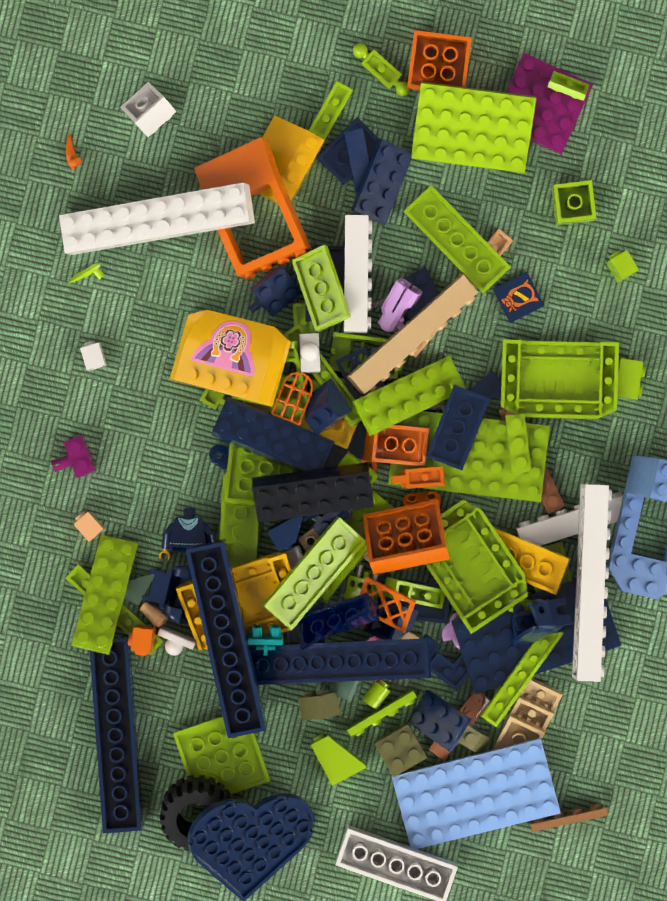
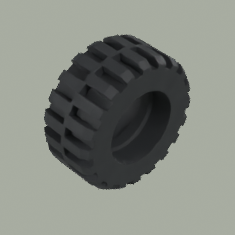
M190 775L186 780L184 778L177 780V785L173 783L163 796L160 812L161 829L166 834L168 841H174V846L177 848L184 847V851L190 852L188 833L192 823L186 821L180 815V810L193 803H200L209 807L212 803L232 799L231 793L228 789H225V785L221 782L217 784L216 779L212 777L206 779L205 775H199V777L195 778L194 775Z

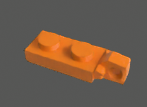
M444 466L405 469L400 471L401 475L391 476V484L401 483L402 488L406 489L445 486Z

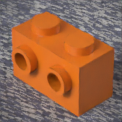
M138 624L133 627V632L129 634L128 646H131V651H135V655L147 656L148 653L154 650L156 627Z

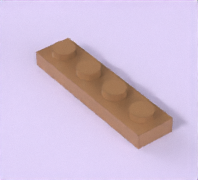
M601 803L590 805L588 809L582 810V807L571 809L570 813L564 814L561 811V813L552 815V817H543L529 822L532 832L608 816L605 805L601 806Z

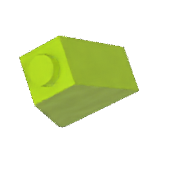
M321 733L312 738L311 747L332 786L366 768L363 760L329 734L323 735Z

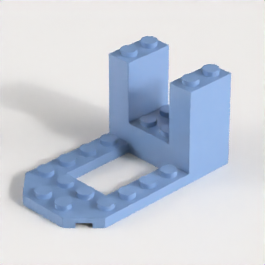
M633 455L606 568L609 569L610 575L613 576L619 591L659 599L667 593V546L663 561L631 554L644 498L667 503V460Z

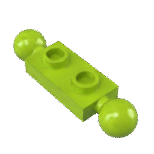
M357 43L353 47L354 56L364 59L361 65L386 88L390 90L395 86L396 93L402 97L410 93L411 89L407 88L408 82L399 80L402 74L373 49L369 54L367 46L363 43Z

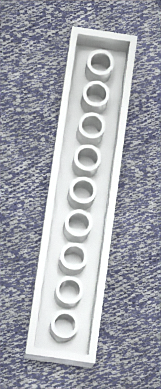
M246 183L59 215L64 252L70 255L255 223L250 186Z
M580 484L572 677L577 681L601 682V677H604V665H601L602 657H605V646H602V638L606 637V626H603V618L607 617V607H604V599H607L608 596L605 579H608L609 569L606 568V560H609V548H606L607 540H610V529L607 528V521L611 520V509H608V501L612 500V490L609 489V485Z

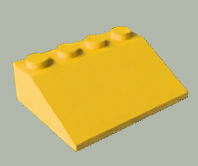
M274 115L262 138L269 141L281 179L291 202H293L324 146L325 140ZM272 188L259 193L261 196L278 204Z

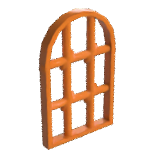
M301 372L288 375L282 383L271 414L300 426L313 393L314 386L310 377ZM299 374L306 377L301 388L295 387ZM295 375L293 383L291 385L287 384L288 378ZM308 380L311 384L310 392L305 391ZM284 386L290 388L285 400L280 399ZM294 390L300 392L295 404L288 402ZM306 394L309 397L305 407L298 406L302 395ZM278 401L284 403L280 415L274 413ZM288 405L294 407L290 419L283 417ZM298 409L303 411L299 423L293 421Z

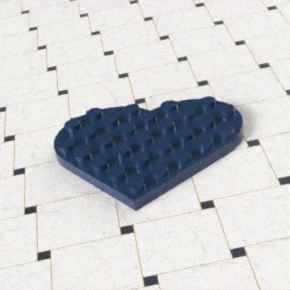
M280 793L263 798L254 806L240 799L222 800L212 803L194 819L188 833L189 850L201 866L240 900L245 901L308 843L313 833L314 814L305 800L289 793Z

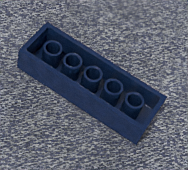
M228 396L212 431V436L297 472L324 468L335 442Z

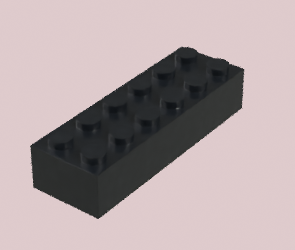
M368 462L252 478V492L258 523L374 507Z

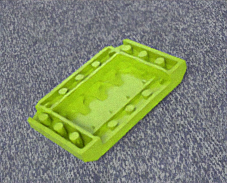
M503 339L501 407L515 415L525 414V417L599 419L617 411L619 342H558Z
M462 500L441 514L450 559L425 565L472 634L527 598L528 593L524 572L484 512L478 507Z

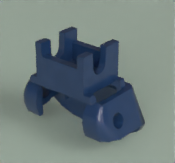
M189 565L174 566V570H169L168 572L159 569H149V573L155 574L150 595H143L142 599L159 603V608L163 609L162 613L178 624H187L188 620L176 587L192 580Z
M565 598L552 600L535 599L526 605L531 608V612L522 610L512 617V628L515 639L512 641L513 646L518 647L539 641L548 634L562 632L561 628L563 626L571 625L570 614L560 615L556 610L557 607L567 604ZM521 622L526 625L525 628L521 627Z

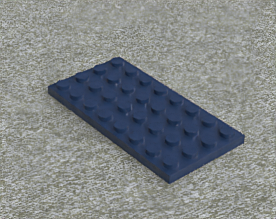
M576 579L562 583L557 595L541 590L529 594L525 598L531 601L535 599L552 600L565 598L567 604L557 607L556 610L560 615L570 614L572 622L571 625H565L561 628L564 634L535 674L573 662ZM604 599V607H607V617L603 618V626H606V637L602 638V646H605V651L621 646L607 600ZM516 604L513 606V612L507 610L472 634L461 618L451 620L475 694L502 686L532 644L514 647L512 643L515 639L512 617L524 610L522 604ZM520 623L521 627H526L524 623Z

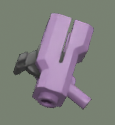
M400 278L396 280L386 298L373 301L371 308L379 307L383 313L378 321L382 330L390 333L397 330V328L399 330L404 325V316L409 308L417 304L423 293L421 289L414 285L409 289L412 284Z

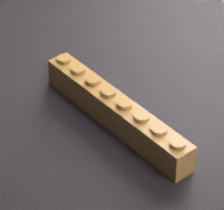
M464 275L458 276L347 375L346 378L360 394L373 392L380 380L383 382L391 375L390 371L393 368L398 369L405 363L404 359L408 355L413 356L419 350L418 346L422 342L425 344L434 337L432 334L437 329L440 331L448 324L446 321L450 317L455 318L462 312L460 308L465 304L467 306L476 299L474 296L478 291Z

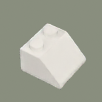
M149 82L120 107L147 137L155 133L163 123L176 113L165 97Z

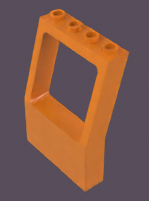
M260 137L194 168L201 190L246 183L250 186L252 197L272 188L293 236L294 242L246 264L231 228L217 230L238 277L245 278L246 280L256 277L257 273L261 271L268 272L273 269V266L290 262L289 259L295 256L299 257L312 249L285 189L268 140Z

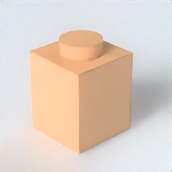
M83 511L75 518L77 522L74 526L89 542L105 529L91 512L85 513Z

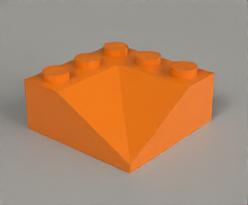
M414 30L407 88L420 91L421 82L466 87L472 37Z

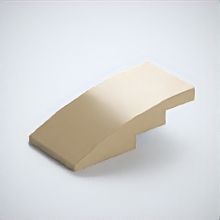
M532 678L515 701L493 748L497 749L537 738L542 739L563 692Z

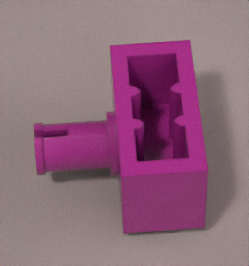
M84 435L64 441L63 443L67 451L66 456L51 460V465L53 466L60 463V465L53 467L54 472L71 466L76 478L97 472Z

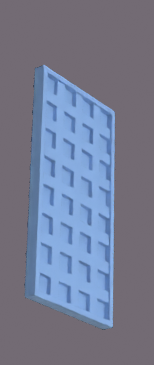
M541 738L402 772L395 777L392 775L410 847L414 849L561 813Z

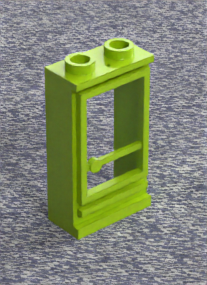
M334 332L330 366L334 372H340L336 360L349 354L351 340L362 341L361 348H363L364 342L383 344L388 339ZM363 352L360 353V357H359V361H360V362H362ZM348 360L341 362L344 371L349 373ZM403 365L398 369L394 368V375L391 374L388 379L397 380L398 376H402Z

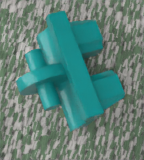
M252 624L251 632L248 636V645H256V650H264V656H268V650H275L276 645H283L284 633L281 632V627L277 624L270 625V633H262V625Z

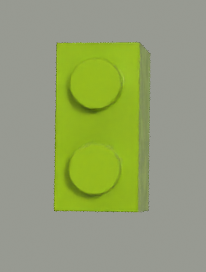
M620 249L608 257L610 260L606 263L617 283L639 270L628 250L622 252Z
M619 359L618 398L638 400V396H642L643 385H640L641 377L644 378L646 371L643 361Z

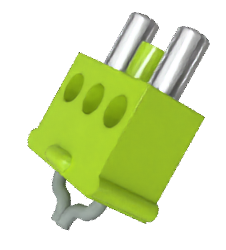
M362 564L357 565L355 576L349 575L346 590L343 594L344 598L351 599V604L354 607L356 604L353 600H358L366 576L370 577L371 574L364 571L363 578H361L364 568ZM372 573L371 578L377 581L379 574L374 575ZM368 584L369 593L378 591L375 585ZM379 593L371 596L375 606L379 604ZM367 598L363 599L362 602L367 603L363 607L367 608L369 606V602Z

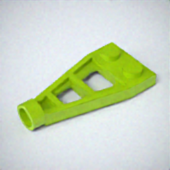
M290 340L291 345L289 349L294 350L292 352L288 351L286 362H294L296 372H301L298 340ZM284 369L281 375L273 406L269 407V414H271L278 394L282 387V383L287 377L284 375ZM299 374L296 381L297 388L303 386L305 381L304 375ZM295 376L289 377L287 381H293ZM282 395L280 396V399H283V400H285V399L287 398V397H283ZM302 395L298 406L305 407L308 395ZM298 396L295 398L290 397L288 402L295 404ZM278 401L274 411L275 414H281L284 403ZM288 405L283 417H291L294 407ZM300 409L296 410L294 418H301L303 411Z

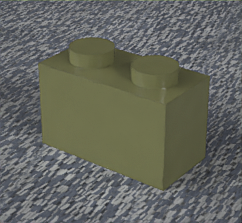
M327 689L305 692V696L297 698L302 721L327 719L341 714L336 691L328 692Z

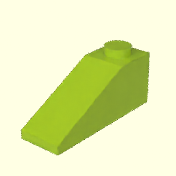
M386 577V586L415 600L416 604L442 609L445 599L442 589ZM383 591L385 597L394 599L392 594Z

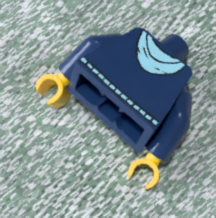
M185 508L184 517H176L174 522L170 523L164 531L161 547L163 551L159 554L160 559L163 558V553L168 554L169 561L172 557L171 552L186 553L188 546L215 541V535L209 525L203 523L201 517H195L196 510L194 508Z

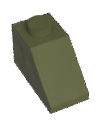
M469 723L458 742L474 752L482 753L492 738Z

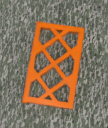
M366 576L355 608L405 633L416 601ZM368 584L375 585L378 591L369 593ZM383 591L392 594L394 600L386 602ZM379 593L382 605L375 607L371 596ZM365 598L369 602L371 608L369 610L361 606ZM400 600L410 603L408 610L403 611ZM396 602L400 613L392 616L388 605ZM384 607L388 618L385 619L378 615L376 610ZM401 616L403 620L402 627L395 624L393 618Z

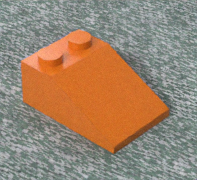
M395 424L372 436H369L366 430L363 460L425 466L429 428Z

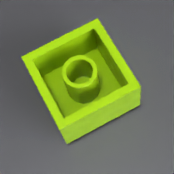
M592 180L555 184L551 187L556 226L590 222L596 219Z

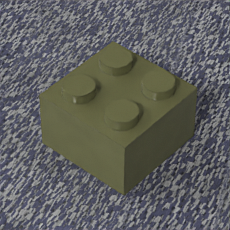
M408 722L374 741L393 777L427 758Z

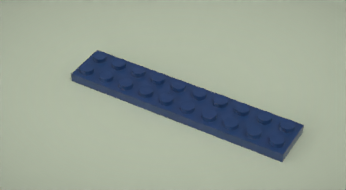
M430 638L276 645L275 650H268V656H264V650H256V646H250L258 685L431 678Z

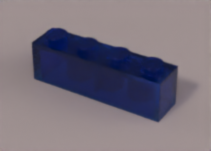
M368 593L307 612L299 621L300 649L304 650L328 636L378 621V603Z

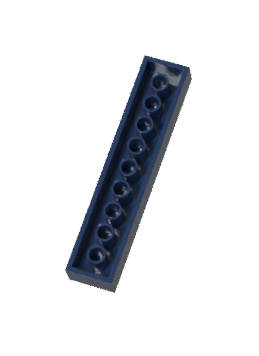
M226 539L188 546L186 548V555L227 737L232 738L266 731L267 722L250 646L248 645V637Z
M129 636L114 637L110 655L90 650L103 833L142 831L144 827L131 646H128Z

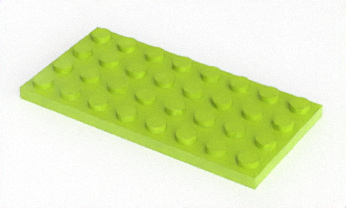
M422 411L397 423V425L429 428L428 453L443 414ZM483 418L462 471L426 457L425 466L391 463L388 485L401 486V483L391 484V476L401 475L400 471L444 466L445 486L421 488L541 502L550 426L526 423L532 471L512 474L506 421Z

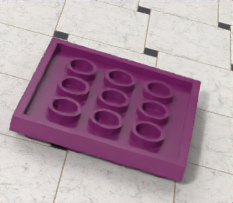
M523 53L506 93L536 96L530 141L561 155L593 84ZM553 71L589 84L584 101L574 99L567 94L556 92L549 88L548 84Z

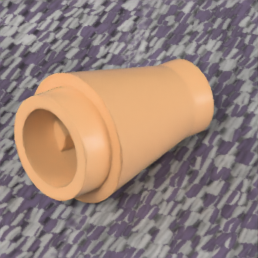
M147 601L140 608V611L154 627L161 628L168 620V617L162 613V609Z

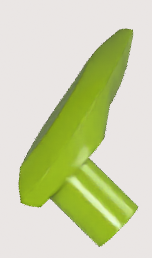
M95 263L78 272L68 282L78 281L92 273L100 280L105 274L99 269L100 263Z

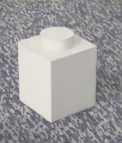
M95 341L84 343L85 347L80 348L86 370L91 371L107 366L101 344L95 343Z

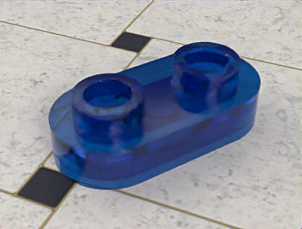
M215 445L210 449L209 459L213 464L227 472L229 449L222 445ZM220 453L222 458L217 459L215 454Z

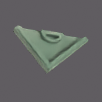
M155 574L129 580L124 599L139 606L143 600L142 596L149 589Z

